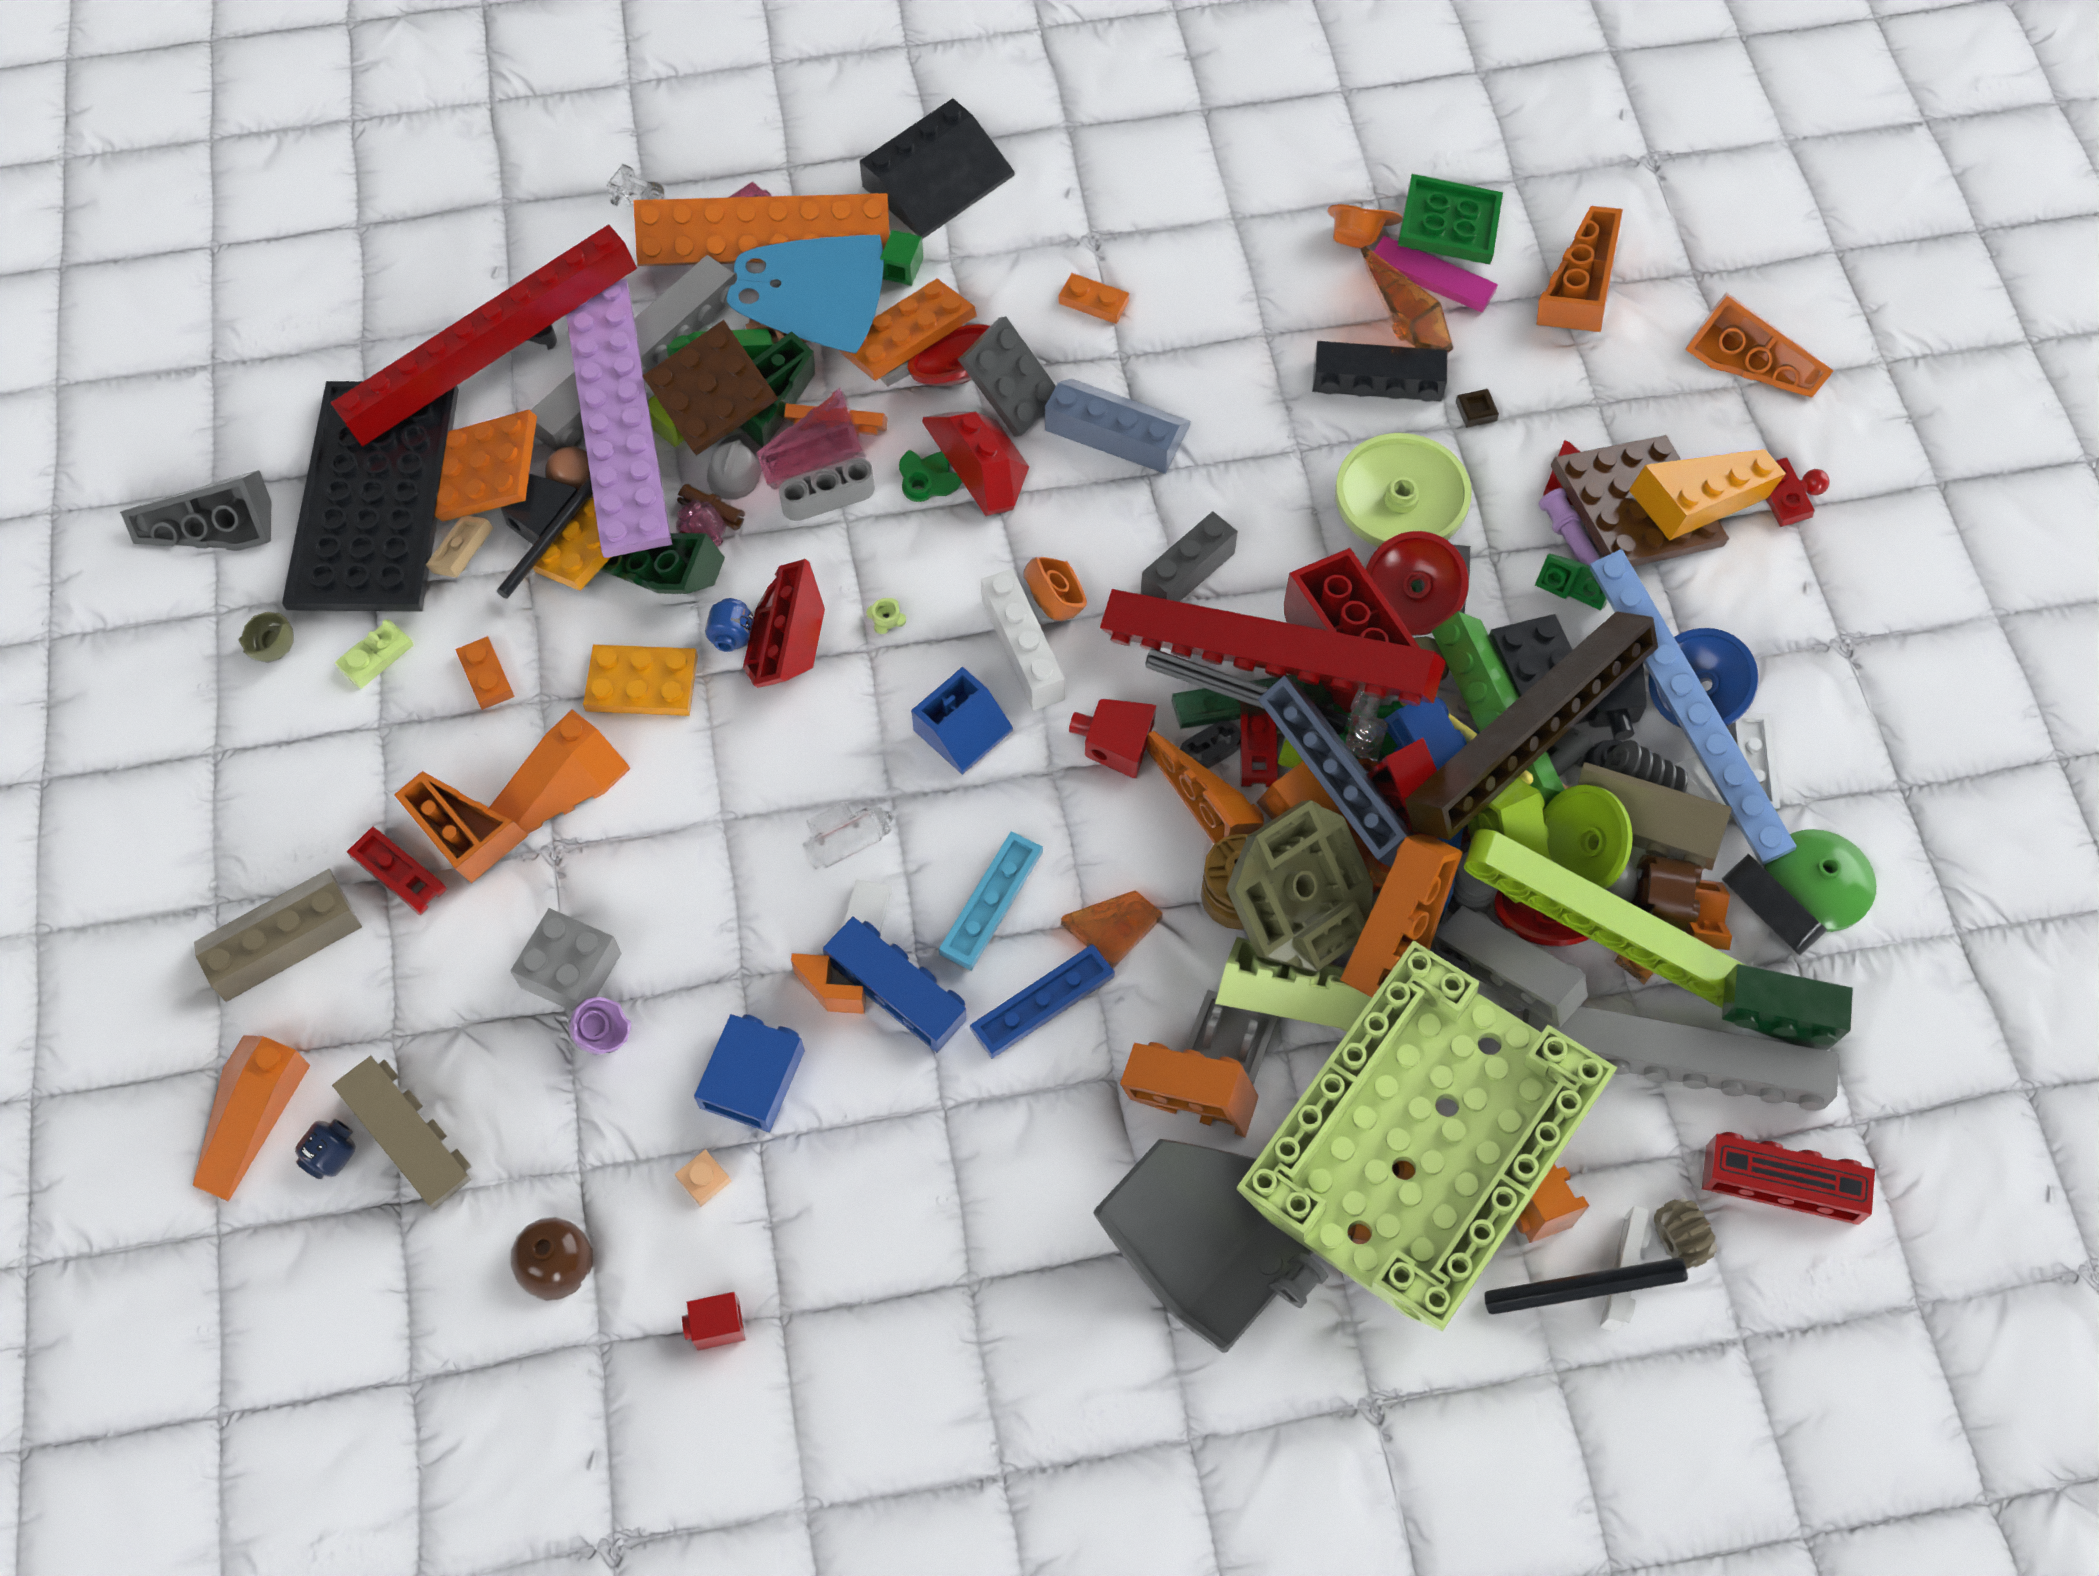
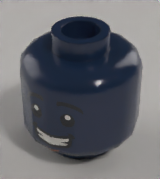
M333 1119L331 1123L315 1121L295 1147V1153L298 1156L297 1165L317 1179H322L324 1176L333 1177L338 1175L355 1153L356 1145L350 1138L353 1131L337 1119Z

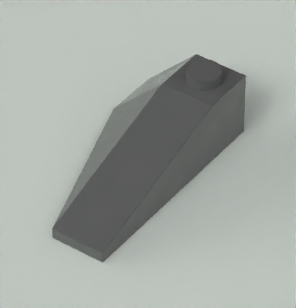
M259 470L120 512L133 544L158 546L184 545L202 549L213 547L239 551L271 541L272 502Z

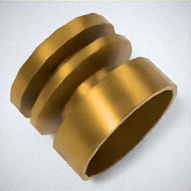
M1247 834L1226 836L1213 845L1206 856L1200 895L1205 911L1215 922L1226 928L1243 930L1244 927L1226 888L1232 876V869L1238 861L1247 836H1249Z

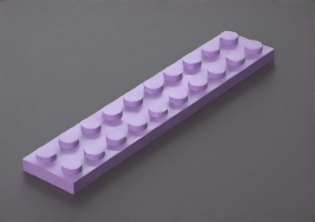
M621 279L566 314L600 545L604 558L672 545L646 385L642 377L644 373L627 279Z

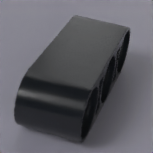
M1749 853L1721 878L1799 956L1828 931Z

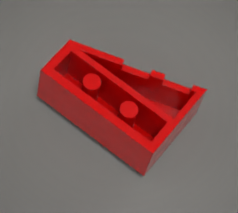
M1424 738L1386 756L1383 762L1374 766L1373 770L1368 773L1407 824H1411L1405 799L1437 771Z

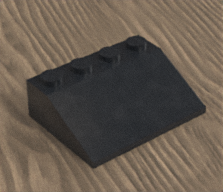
M953 98L859 161L862 187L870 194L888 193V210L916 235L921 236L922 239L1015 175L1013 168L976 118Z

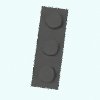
M1212 511L1142 572L1141 594L1180 602L1235 554L1238 531Z

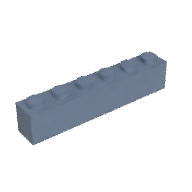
M1284 675L1260 696L1258 701L1376 859L1391 868L1399 845L1405 837L1412 836L1414 833L1304 689Z

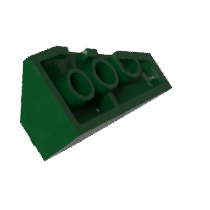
M670 533L672 545L613 556L600 570L659 594H689L715 585L725 557L706 533Z

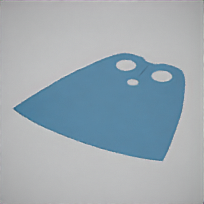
M855 235L797 240L745 251L736 258L734 272L737 274V281L729 287L727 303L738 313L780 332L788 334L792 331L801 339L856 354L870 330L880 297L883 277V260H880L883 248L880 235ZM755 258L762 259L766 263L764 271L756 274L747 271L746 263L749 260ZM774 279L781 281V285L777 288L770 286V282ZM751 288L758 292L759 298L752 304L742 303L738 298L739 293L744 289Z

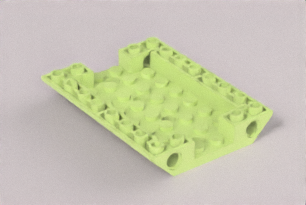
M1413 940L1239 1183L1237 1190L1270 1223L1397 1311L1443 1332L1616 1072L1617 1067L1550 1025H1547L1542 1033L1477 993L1480 983L1478 980ZM1483 1038H1492L1498 1042L1500 1050L1496 1054L1487 1055L1479 1049L1478 1042ZM1441 1099H1450L1456 1103L1458 1112L1453 1116L1446 1117L1438 1113L1435 1105ZM1399 1161H1407L1413 1165L1415 1174L1407 1180L1399 1179L1392 1171L1393 1165ZM1357 1224L1364 1225L1370 1230L1371 1238L1367 1243L1356 1244L1350 1240L1348 1230Z

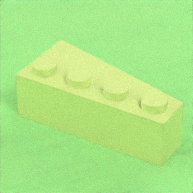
M1237 937L1225 965L1215 1004L1336 1027L1348 1032L1372 998L1340 980L1345 968L1328 964L1318 972L1306 971L1257 957L1250 940Z

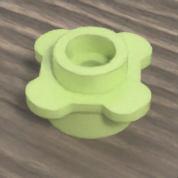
M893 598L879 599L869 606L866 611L867 617L872 619L875 624L874 630L879 634H885L888 629L895 626L902 627L906 623V616L900 613L898 601Z

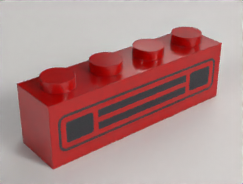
M1723 1132L1716 1134L1706 1145L1701 1189L1860 1225L1872 1215L1875 1169L1863 1167L1861 1162L1853 1159L1832 1160L1822 1157V1154L1817 1151H1792L1784 1149L1777 1142L1761 1141L1757 1143L1744 1140V1137L1737 1133Z

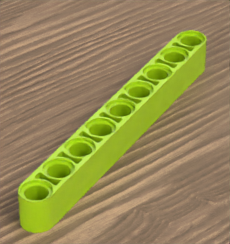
M1479 829L1473 834L1464 863L1465 871L1471 876L1723 1009L1725 977L1737 964H1745L1499 832Z

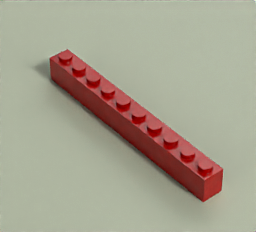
M609 224L335 399L331 402L332 406L363 447L636 270L637 267L625 242Z
M1116 589L1111 590L1100 625V629L1111 635L1110 640L1120 645L1130 646L1132 641L1141 643L1140 647L1149 651L1151 649L1160 651L1161 648L1170 649V653L1187 659H1190L1191 655L1195 654L1202 656L1201 659L1215 665H1222L1224 660L1233 662L1234 667L1253 672L1254 667L1265 669L1266 674L1282 678L1287 674L1296 675L1299 681L1311 685H1318L1319 680L1330 682L1331 687L1345 692H1351L1353 687L1364 689L1366 695L1379 699H1385L1386 694L1398 696V701L1412 706H1420L1421 701L1434 704L1446 663L1441 656L1431 650Z

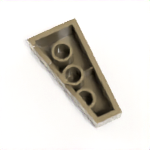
M370 1055L332 1084V1087L424 1201L434 1210L472 1180L465 1172L472 1166L458 1149H455L452 1153L448 1151L441 1142L447 1135L434 1119L427 1123L422 1119L417 1111L423 1106L409 1089L401 1093L393 1083L399 1076L384 1059L378 1064Z

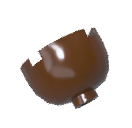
M557 1217L541 1218L527 1225L517 1235L511 1248L510 1265L517 1283L529 1294L543 1300H557L576 1292L582 1286L581 1282L585 1279L587 1272L590 1273L593 1266V1250L587 1236L574 1223Z

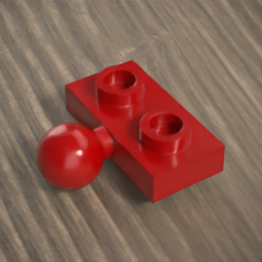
M1787 457L1776 460L1777 464L1786 474L1766 500L1780 527L1812 518L1815 510L1806 493L1814 496L1823 494L1830 484L1828 474L1821 469H1812L1804 474L1802 480H1799Z

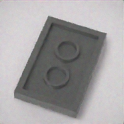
M1006 316L999 317L958 359L1014 437L1022 436L1045 412V406L1056 387Z

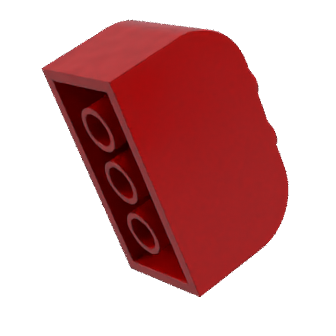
M1351 548L1289 573L1284 598L1286 623L1420 648ZM1321 681L1335 704L1340 705L1346 713L1354 712L1381 700L1366 695L1364 689L1353 687L1351 692H1345L1331 687L1330 682Z

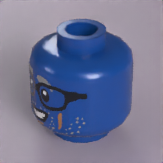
M726 598L712 605L705 627L707 639L718 650L724 652H731L734 649L746 646L750 639L754 622L753 613L744 602L738 599Z

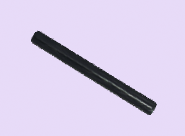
M1157 649L1149 651L1145 662V667L1261 708L1264 707L1258 701V698L1270 689ZM1316 705L1337 734H1343L1348 723V716Z

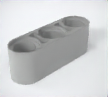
M851 458L783 481L779 487L783 514L789 520L800 521L870 498L875 489L872 465L864 458Z

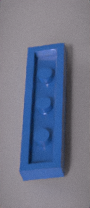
M1092 944L970 1024V1030L991 1059H993L1113 979L1115 971L1094 944Z

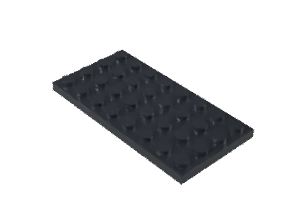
M326 381L282 600L286 610L423 611L429 568L426 566V563L432 557L438 520L435 516L447 433L453 429L459 393L458 386H455L362 447L334 409L331 402L363 381Z

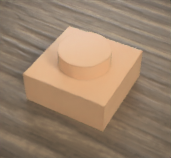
M706 1149L675 1173L678 1181L700 1207L731 1182L729 1176Z

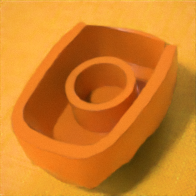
M1033 557L1028 562L1023 571V578L1030 587L1034 601L1048 617L1059 621L1073 619L1086 607L1087 599L1083 588L1067 561L1048 557Z

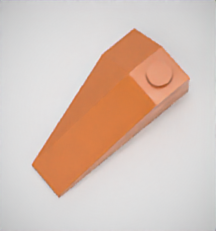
M243 1035L222 1069L193 1181L194 1187L229 1202L310 1067V1064L297 1050L265 1036Z

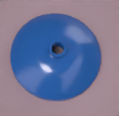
M1714 628L1692 629L1675 636L1676 642L1700 683L1705 681L1712 682L1711 689L1706 691L1726 727L1741 718L1753 703L1759 684L1757 664L1749 648L1736 636ZM1649 673V692L1655 707L1667 721L1681 728Z

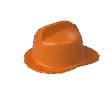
M1336 204L1328 207V214L1334 218V241L1354 248L1370 246L1376 241L1382 227L1392 226L1402 221V216L1393 211L1364 209L1346 204Z

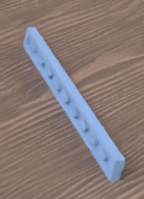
M1620 549L1590 563V571L1614 612L1618 611L1653 617L1658 649L1643 662L1727 806L1732 807L1731 814L1760 865H1765L1795 851L1796 844L1623 550Z

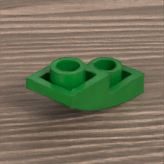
M1550 553L1547 555L1535 586L1565 600L1570 596L1600 611L1605 607L1608 600L1590 571L1589 565Z

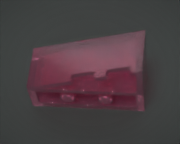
M841 388L833 392L832 396L818 407L811 409L799 422L792 427H788L756 452L766 483L773 490L778 489L783 481L791 477L851 458L867 457L846 395Z

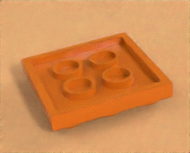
M528 409L448 431L435 516L439 520L445 522L526 500L537 416Z

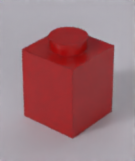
M735 1292L686 1302L688 1315L682 1316L683 1332L686 1340L692 1339V1343L697 1350L746 1340L740 1301Z

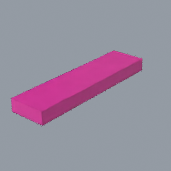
M1387 236L1382 237L1369 259L1370 265L1481 313L1484 312L1498 286L1497 283L1420 250L1398 246V241Z

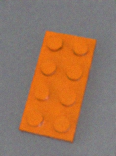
M937 278L883 313L875 316L870 330L856 354L842 350L838 351L871 379L876 381L977 316L975 306Z

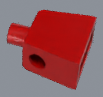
M1100 699L1093 717L1078 712L1073 713L1069 732L1086 737L1085 756L1137 779L1147 748L1148 733L1152 732L1155 724L1156 705Z

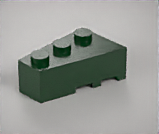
M792 331L753 360V363L769 384L778 400L739 427L764 450L785 420L786 403L795 404L815 375L814 351Z
M1737 964L1725 977L1722 1019L1734 1023L1738 1027L1748 1028L1793 1045L1828 1051L1851 1031L1853 988Z

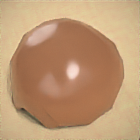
M576 446L562 447L552 453L547 459L545 466L546 479L573 486L578 491L590 476L587 451Z

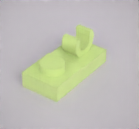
M385 619L380 627L373 632L370 631L363 641L361 640L334 663L358 688L362 689L414 646V644L389 619Z

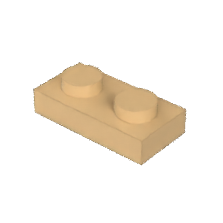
M462 516L426 563V566L433 574L457 578L466 568L467 563L478 548L483 545L493 526L486 518Z

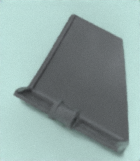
M1159 1139L1095 1208L1093 1213L1115 1246L1170 1314L1222 1353H1226L1276 1295H1279L1297 1308H1302L1308 1302L1306 1296L1317 1284H1323L1328 1278V1274L1318 1262L1310 1257L1313 1254L1311 1250L1270 1223L1237 1190V1186L1257 1160L1256 1158L1184 1142Z

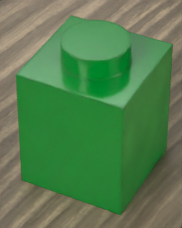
M891 231L880 257V260H883L882 279L910 286L913 285L924 258L921 236L908 232Z

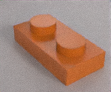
M1071 273L1059 294V304L1115 324L1119 321L1129 302L1128 292Z
M488 636L455 649L481 710L515 697Z

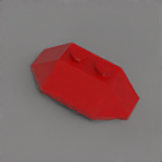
M976 411L947 412L923 417L922 423L985 516L1013 510L1029 470V465L999 422Z
M806 559L779 566L774 574L776 578L767 587L755 609L754 622L748 641L743 669L751 679L752 684L757 688L785 682L812 669L814 666L825 607L810 562Z

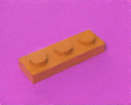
M787 403L785 406L784 417L793 422V427L813 429V424L826 425L825 430L845 432V427L858 428V433L864 435H877L878 430L887 431L888 418L884 413Z

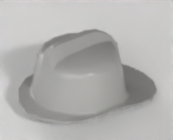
M748 434L732 435L721 441L711 456L707 472V482L710 489L724 499L737 500L747 496L755 489L759 482L767 458V449L765 448L764 450Z

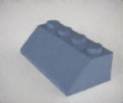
M1072 378L1058 382L1045 406V431L1166 474L1191 424L1190 420Z

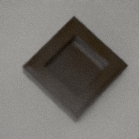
M1488 389L1457 395L1456 405L1466 428L1498 420L1499 413Z

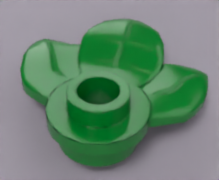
M908 450L900 459L899 471L904 478L902 481V492L911 501L923 502L932 496H947L958 490L962 484V480L957 473L949 472V461L942 451L921 459L915 452ZM916 486H921V487H923V488H922V489H915L914 487H916Z

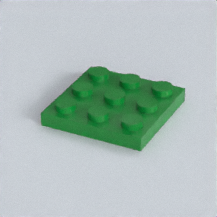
M1412 174L1398 246L1491 265L1503 192Z

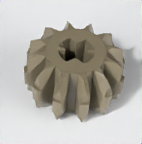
M1685 1197L1679 1200L1674 1199L1656 1210V1214H1654L1655 1231L1659 1235L1660 1243L1665 1247L1667 1255L1671 1256L1672 1259L1683 1258L1687 1269L1693 1266L1696 1268L1714 1257V1254L1717 1252L1716 1236L1712 1232L1704 1212L1699 1210L1695 1202Z

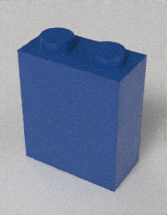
M730 1014L694 1094L698 1107L770 1133L805 1052L799 1034L783 1026H779L777 1029L765 1026L762 1020L752 1015L744 1014L742 1017Z

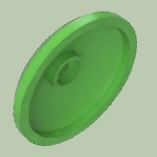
M1807 829L1791 833L1790 836L1797 846L1795 851L1765 864L1764 869L1828 930L1827 932L1847 929L1858 923L1870 910L1876 896L1875 873L1867 857L1855 844L1829 831ZM1823 866L1830 868L1833 873L1826 872Z

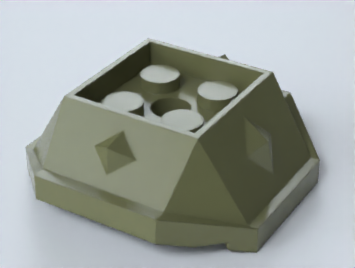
M1312 800L1301 801L1247 836L1238 861L1232 869V876L1226 888L1257 957L1318 972L1357 944L1370 915L1373 899V881L1344 817L1321 807L1320 804Z

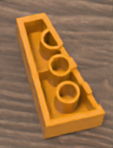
M1766 449L1647 464L1643 467L1629 491L1670 541L1767 499L1786 473Z

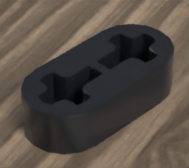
M1219 721L1182 743L1180 750L1189 755L1190 751H1193L1195 754L1202 752L1201 760L1198 761L1197 758H1192L1209 769L1238 750L1241 732L1234 723ZM1222 734L1224 737L1231 736L1230 743H1227L1225 740L1218 742V735Z

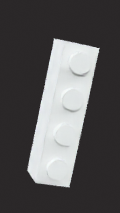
M1013 568L982 578V602L1032 711L1065 700V678Z

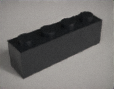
M1317 341L1313 366L1312 392L1347 394L1359 397L1374 396L1390 399H1415L1426 402L1442 401L1447 384V350Z

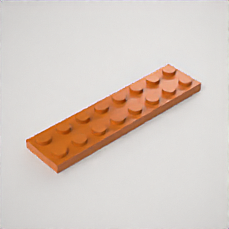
M888 193L633 200L638 266L696 265L706 255L720 264H735L737 256L741 253L762 246L797 240L855 235H880L884 250L890 236ZM755 258L749 260L747 263L765 262L762 259Z

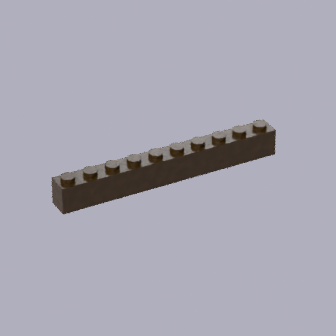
M1618 611L1611 615L1405 799L1412 831L1446 840L1453 838L1658 649L1653 617Z

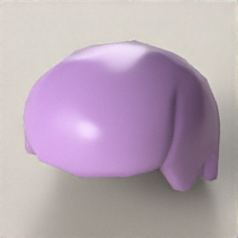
M600 996L581 1002L572 1011L569 1031L575 1044L581 1050L594 1055L617 1051L627 1041L631 1029V1021L624 1015L621 1005Z

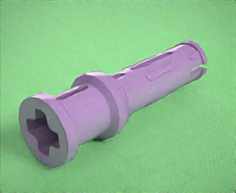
M1563 488L1549 492L1539 501L1540 509L1547 512L1553 522V531L1563 536L1576 560L1590 566V563L1599 560L1600 557L1580 525L1582 521L1580 516L1571 507L1567 500L1568 496Z

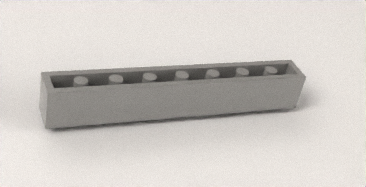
M706 255L634 319L644 374L668 358L666 346L671 344L675 338L699 331L728 305L727 294L729 287L736 283L735 273ZM575 371L531 409L537 416L534 436L554 451L562 447L573 446L579 440V437L584 434Z
M1579 1006L1560 1028L1527 1008L1523 1011L1522 1021L1541 1033L1547 1025H1550L1617 1067L1615 1075L1639 1074L1644 1075L1645 1079L1653 1082L1672 1080L1682 1082L1685 1087L1691 1089L1710 1087L1720 1089L1722 1093L1729 1096L1748 1094L1758 1096L1767 1103H1782L1786 1101L1797 1103L1801 1108L1813 1111L1825 1109L1837 1097L1839 1053L1583 1006Z

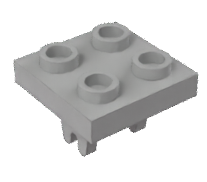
M1208 989L1184 1050H1195L1207 1058L1219 1060V1057L1235 1059L1242 1065L1252 1085H1254L1279 1016L1215 1004L1218 993Z

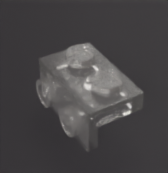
M1358 690L1350 707L1353 711L1346 724L1349 730L1345 744L1357 757L1377 761L1381 755L1388 723L1377 718L1381 699L1368 696L1362 690Z

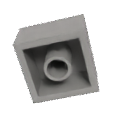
M548 908L510 972L520 988L573 1011L584 1000L597 997L622 953L614 936Z

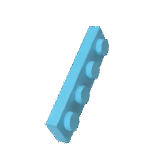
M1012 831L1009 833L939 947V955L970 971L973 970L1041 857L1043 846Z

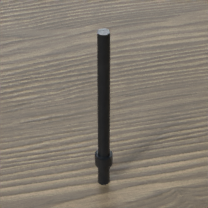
M590 476L496 591L501 597L509 598L592 496Z

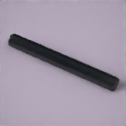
M1678 1257L1488 1290L1484 1293V1300L1489 1314L1494 1315L1686 1282L1688 1280V1273L1683 1258Z

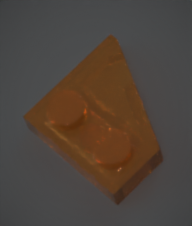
M1134 890L1066 914L1061 918V925L1087 947L1094 944L1104 959L1114 969L1162 919L1163 913Z

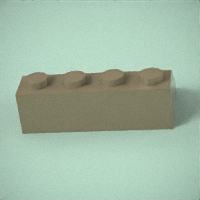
M1584 762L1577 785H1593L1604 788L1621 801L1629 815L1632 826V846L1645 849L1648 855L1687 860L1693 864L1700 865L1702 871L1704 868L1713 870L1732 807Z
M329 868L194 941L195 956L210 986L225 1002H228L362 928V925Z

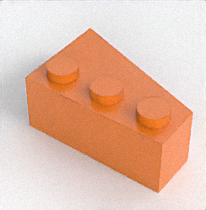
M423 771L394 794L452 866L470 883H473L528 837L513 820L506 816L503 817L489 809L486 805L472 800L453 787Z

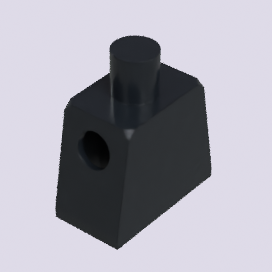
M529 474L526 500L501 507L506 524L534 545L574 496L577 489L570 485Z
M1643 662L1593 708L1587 719L1589 726L1593 728L1610 726L1614 740L1623 741L1634 736L1635 732L1632 724L1640 721L1647 706Z

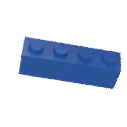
M852 916L823 947V954L830 957L831 966L853 985L863 986L865 995L937 1053L966 1021V1007H964L966 1004L964 1000L953 990L949 989L946 992L937 985V979L929 970L922 966L918 969L908 961V955L898 945L893 943L889 946L880 938V932L868 921L861 923Z

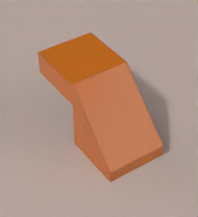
M1700 881L1695 892V900L1700 902L1699 917L1696 923H1688L1685 933L1715 949L1730 950L1732 935L1725 924L1730 894L1723 882Z
M792 953L791 963L795 975L827 1012L865 1014L866 997L863 986L831 984L832 966L829 956Z

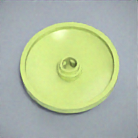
M1408 433L1379 435L1356 446L1342 462L1335 486V500L1344 522L1356 535L1377 547L1398 534L1410 531H1425L1439 535L1446 540L1450 539L1461 528L1466 519L1472 494L1467 471L1450 450L1434 440Z

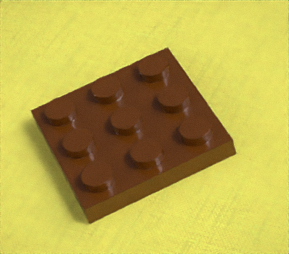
M724 319L642 375L696 456L778 400Z

